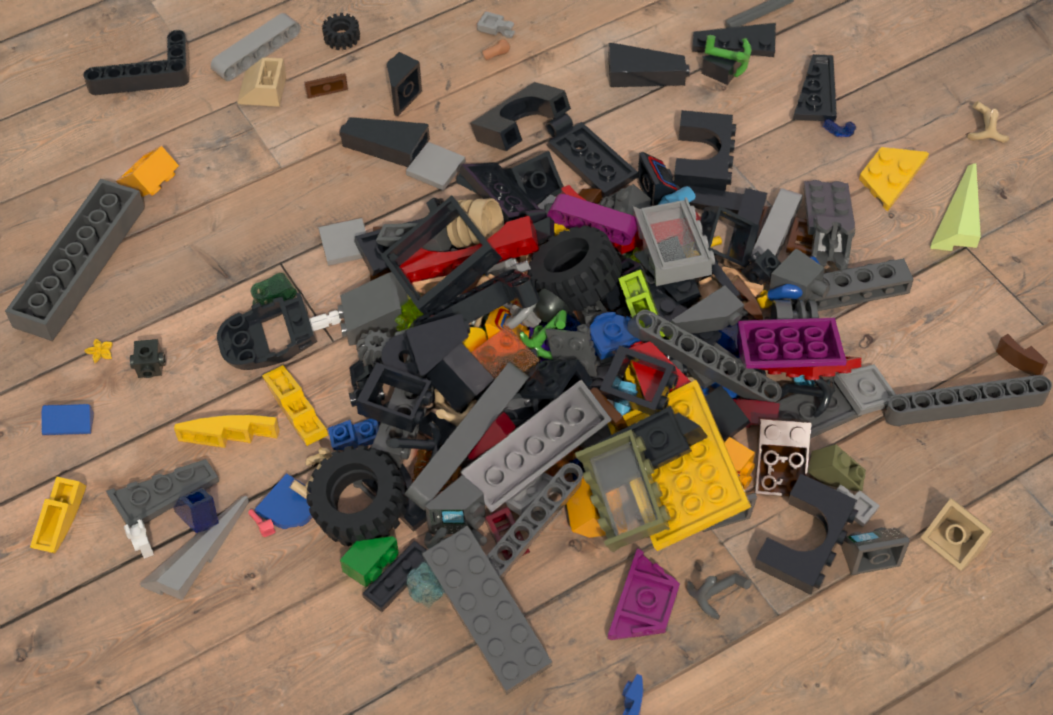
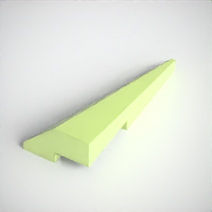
M975 163L967 167L934 236L930 249L952 251L954 245L977 248L981 233L977 167Z

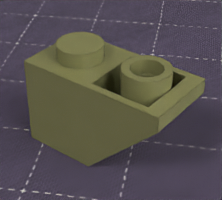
M835 444L812 451L808 472L822 484L833 487L842 485L848 490L863 491L866 470Z

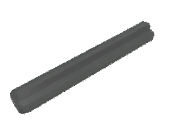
M768 0L726 19L725 26L730 28L745 25L794 2V0Z

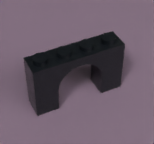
M533 82L470 124L477 142L508 151L523 141L515 121L531 115H543L556 119L569 111L571 107L565 90Z
M681 111L679 141L705 143L712 146L718 154L706 160L676 158L674 184H677L680 189L685 184L726 191V186L731 185L732 172H728V169L733 167L734 156H730V153H734L735 140H732L731 137H735L736 124H732L733 115Z
M800 474L790 493L788 504L816 517L824 526L826 539L819 547L813 550L797 551L767 537L756 557L755 568L812 595L814 589H820L826 575L822 573L825 567H831L837 553L833 552L837 544L842 546L848 534L845 531L847 524H853L859 512V510L855 509L857 500Z

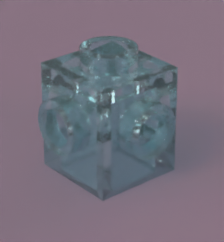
M423 562L418 568H414L407 577L409 596L414 601L430 608L435 601L442 597L444 594L443 590L426 563Z

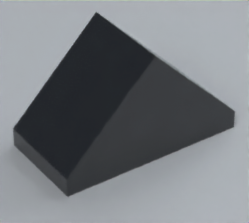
M706 55L702 56L701 73L728 85L734 78V74L741 63L736 60Z

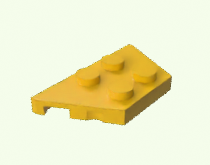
M881 147L860 173L859 180L865 187L869 188L874 198L878 197L884 203L883 208L889 211L927 161L929 153Z

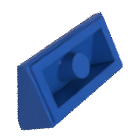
M90 404L42 406V435L91 434L94 412Z

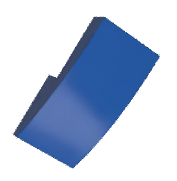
M370 418L353 424L349 420L329 427L328 432L332 449L344 450L348 446L358 448L359 445H372L379 430L380 422Z
M639 674L636 675L633 682L629 680L623 690L622 695L625 696L624 707L626 709L622 715H640L643 680Z

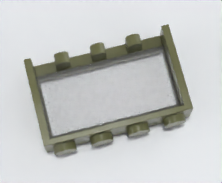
M632 430L575 453L576 457L583 463L585 469L583 477L591 487L593 495L590 498L593 505L599 511L600 519H598V523L601 529L605 531L608 539L604 541L605 546L613 553L621 547L670 529L668 520L671 519L666 505L662 506L659 498L663 496L661 488L657 481H653L651 475L655 473L653 465L649 458H645L643 452L647 450L643 438L641 436L637 437Z

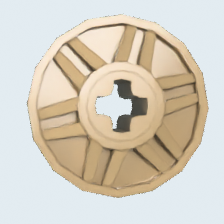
M495 199L457 200L487 239L504 226L502 209ZM460 216L447 226L448 237L456 248L472 247L480 243Z

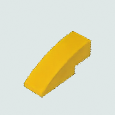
M56 476L50 498L44 500L30 548L54 554L57 552L77 514L86 489L85 484L80 481Z

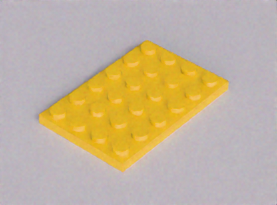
M697 380L670 392L667 396L669 397L667 407L671 406L675 414L680 413L700 425L708 437L694 445L689 444L692 452L655 469V473L651 474L653 481H657L663 494V496L659 497L662 506L666 505L671 517L668 520L669 530L666 529L650 536L652 544L657 551L751 508L743 485ZM633 410L623 415L628 427L651 416L638 410ZM610 422L607 423L611 435L618 432ZM642 477L629 482L645 524L655 521L656 517Z

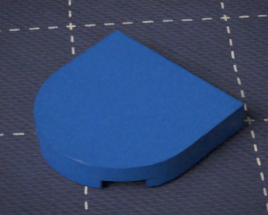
M606 312L594 318L590 325V340L593 341V347L601 360L615 356L619 345L631 348V345L641 342V340L631 335L628 331L627 325L631 319L630 317L616 315V312Z
M287 473L255 508L257 515L265 520L271 519L273 525L282 529L301 527L312 519L307 500L289 488L295 478Z

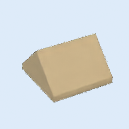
M950 498L921 536V539L962 571L985 549L993 530L953 498Z

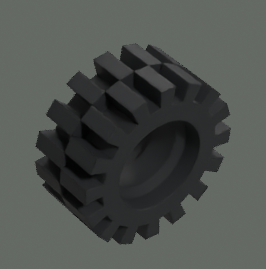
M335 13L333 18L331 16L327 17V20H324L322 24L325 44L329 45L332 49L335 47L336 50H339L342 47L343 50H346L347 46L352 48V44L356 46L358 44L357 41L360 40L358 20L354 16L350 17L348 13L346 16L343 13L337 16Z

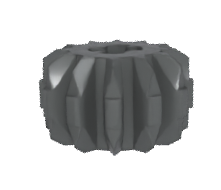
M370 329L368 334L362 333L356 345L357 356L360 361H363L364 366L371 364L374 369L376 363L382 364V349L386 342L393 338L389 332L382 333L380 329L377 332H373Z

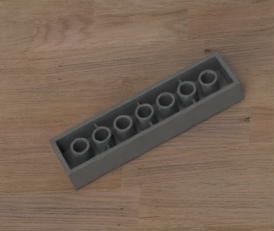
M104 179L98 181L5 310L12 328L50 341L55 339L145 207L139 190Z

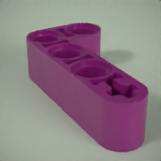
M559 194L547 214V218L551 217L555 224L564 225L569 230L573 227L581 228L582 226L598 228L607 234L611 242L620 245H629L638 230L637 221L634 216L566 194Z

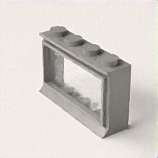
M687 197L683 201L641 209L633 206V216L637 221L638 237L643 239L644 253L649 254V266L651 270L654 269L656 286L712 275V265L715 264L714 253L712 250H708L707 236L702 235L700 220L696 221L695 208L690 206Z

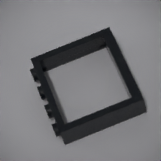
M452 195L381 255L413 303L423 314L456 298L503 259L463 206ZM460 216L483 246L424 296H421L400 265Z

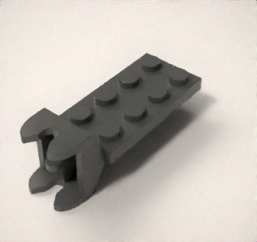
M804 181L803 191L808 234L813 235L811 256L816 257L823 268L826 266L827 261H833L838 269L845 270L849 265L852 238L855 236L856 230L849 184L841 181Z

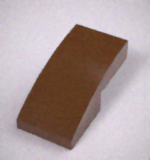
M736 275L731 282L746 297L742 302L744 304L743 308L757 320H763L761 309L754 294L747 284Z
M1009 334L1001 337L996 352L1003 359L1032 376L1043 375L1048 361L1032 346L1024 350Z

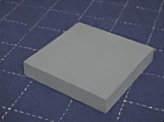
M428 142L406 169V175L444 191L466 160L462 155Z
M362 218L318 227L328 266L362 259L354 242L355 236L366 233Z
M875 364L851 370V373H838L833 379L858 416L885 409L890 397L896 395Z

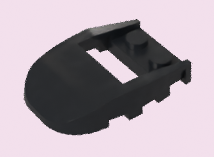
M301 292L296 293L297 298L284 301L283 297L273 299L272 303L265 305L260 303L251 306L252 310L244 314L238 312L225 320L217 332V342L223 359L237 369L254 370L288 361L318 342ZM283 314L291 343L287 345L286 349L278 353H271L262 323Z

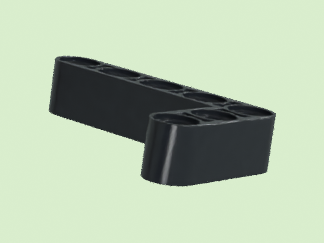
M173 30L168 34L167 60L98 66L86 69L83 76L88 92L92 95H104L187 85L190 81V56L185 32Z
M511 269L418 317L413 321V325L416 327L458 314H462L463 320L471 323L508 302L523 309L538 303L540 297L530 276L516 269Z

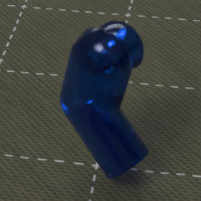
M829 118L823 124V127L835 137H851L855 134L854 131L856 130V124L853 122H846L845 126H839Z

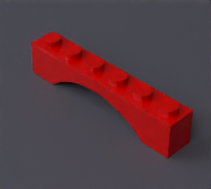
M530 216L507 222L499 231L488 238L503 258L499 262L539 251L536 229ZM479 243L453 252H435L420 248L400 266L411 282L447 276L483 245Z

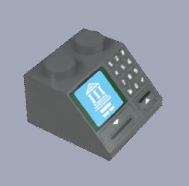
M464 475L459 477L425 506L428 532L436 534L440 528H447V534L453 535L466 526L470 530L480 528L485 521L484 493Z
M881 527L872 532L851 533L845 537L842 550L851 575L900 567L910 540L896 527L889 529Z

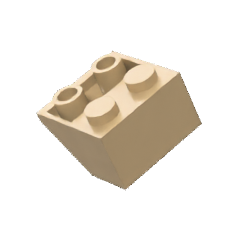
M262 57L245 71L237 101L238 104L280 107L287 77L283 58Z

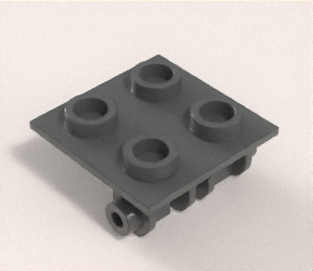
M579 325L577 331L545 329L553 360H579L586 368L589 376H597L598 361L595 357L594 343L590 340L591 331L590 328H587V325Z

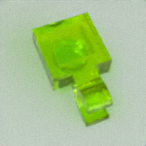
M411 299L401 307L402 314L395 319V322L399 324L395 329L397 331L409 329L415 319L424 315L418 310Z

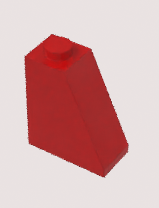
M644 341L637 342L631 345V348H628L673 364L651 341L647 343ZM630 361L642 398L652 402L664 372ZM676 366L679 379L675 389H671L670 392L691 383Z

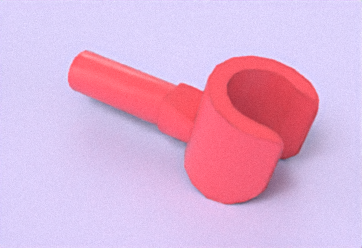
M253 509L248 511V514L258 525L263 537L276 533L271 519L263 522Z

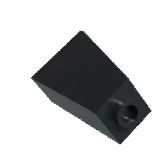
M609 43L610 87L685 86L686 77L690 76V66L686 64L684 55Z
M350 117L346 124L341 126L339 131L343 147L405 167H409L430 140L429 124Z

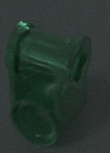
M277 273L251 287V296L254 298L252 304L260 303L265 305L264 301H266V304L272 303L273 299L283 297L284 301L294 299L297 290L286 274Z

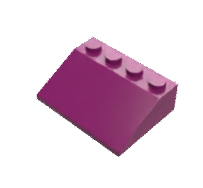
M835 318L738 321L737 347L739 358L746 369L846 365L847 361Z

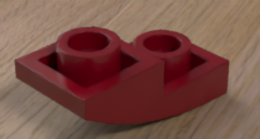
M733 399L751 422L746 426L747 428H750L751 425L758 426L759 417L778 418L780 403Z

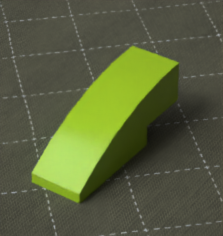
M642 270L618 278L632 317L642 310H649L659 316ZM639 320L640 326L645 328L644 322ZM660 331L661 337H666L665 334Z

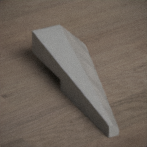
M242 496L147 576L140 583L141 587L159 595L166 593L183 600L206 562L211 563L249 503L248 497Z

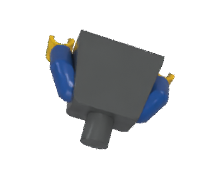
M795 249L772 272L770 290H763L760 293L761 297H758L756 300L763 309L771 306L773 300L781 298L803 300L806 302L813 293L825 298L829 293L830 285L823 282L824 268L816 257H808L800 250Z

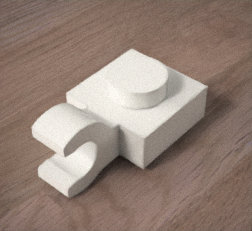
M140 519L137 520L138 524L133 525L132 528L124 525V530L127 538L131 539L135 551L141 550L145 559L154 554L146 535V528Z

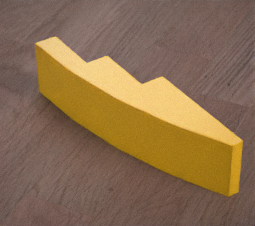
M284 365L262 375L275 400L306 446L328 436L326 427L316 416L315 410L305 398L302 388Z
M226 415L200 418L177 423L174 426L178 441L221 448L226 447L228 440L251 443L254 435L277 439L280 432L276 417L255 415Z

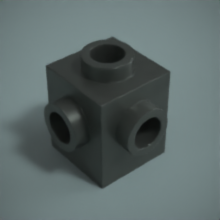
M158 339L134 341V353L130 355L131 369H135L138 378L162 376V366H166L165 352L161 350Z

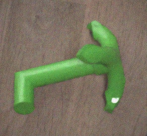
M708 35L704 54L740 62L741 65L734 74L736 78L747 69L752 50L746 38L742 39L744 42V52L714 47L715 36Z
M564 310L559 311L544 328L542 325L535 327L531 339L523 331L520 332V340L523 345L530 349L536 348L540 357L553 360L551 352L541 347L547 339L545 329L565 328L566 312Z

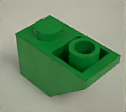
M391 536L356 541L340 559L342 572L367 588L371 582H374L381 575L383 568L396 559L399 551L397 539Z

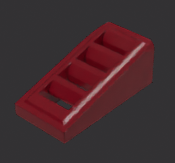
M503 412L493 421L468 455L470 460L476 459L507 438L515 430L516 426L506 413Z
M508 507L485 517V523L496 544L503 537H500L499 532L511 528L515 523ZM503 520L507 521L506 524L496 528V523ZM516 532L515 538L519 541H524L521 532ZM529 548L522 556L530 553ZM507 550L500 551L505 561L512 557V553L509 554Z

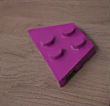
M636 549L608 632L609 640L663 634L666 632L680 583L671 575H667L657 563L653 564L648 560L641 549Z

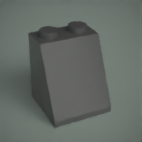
M392 272L340 295L342 305H337L339 318H344L345 323L340 324L342 336L348 338L349 346L357 345L362 333L368 334L370 329L373 332H377L379 329L382 333L389 332L391 337H394L396 332L403 330L401 307L395 276Z

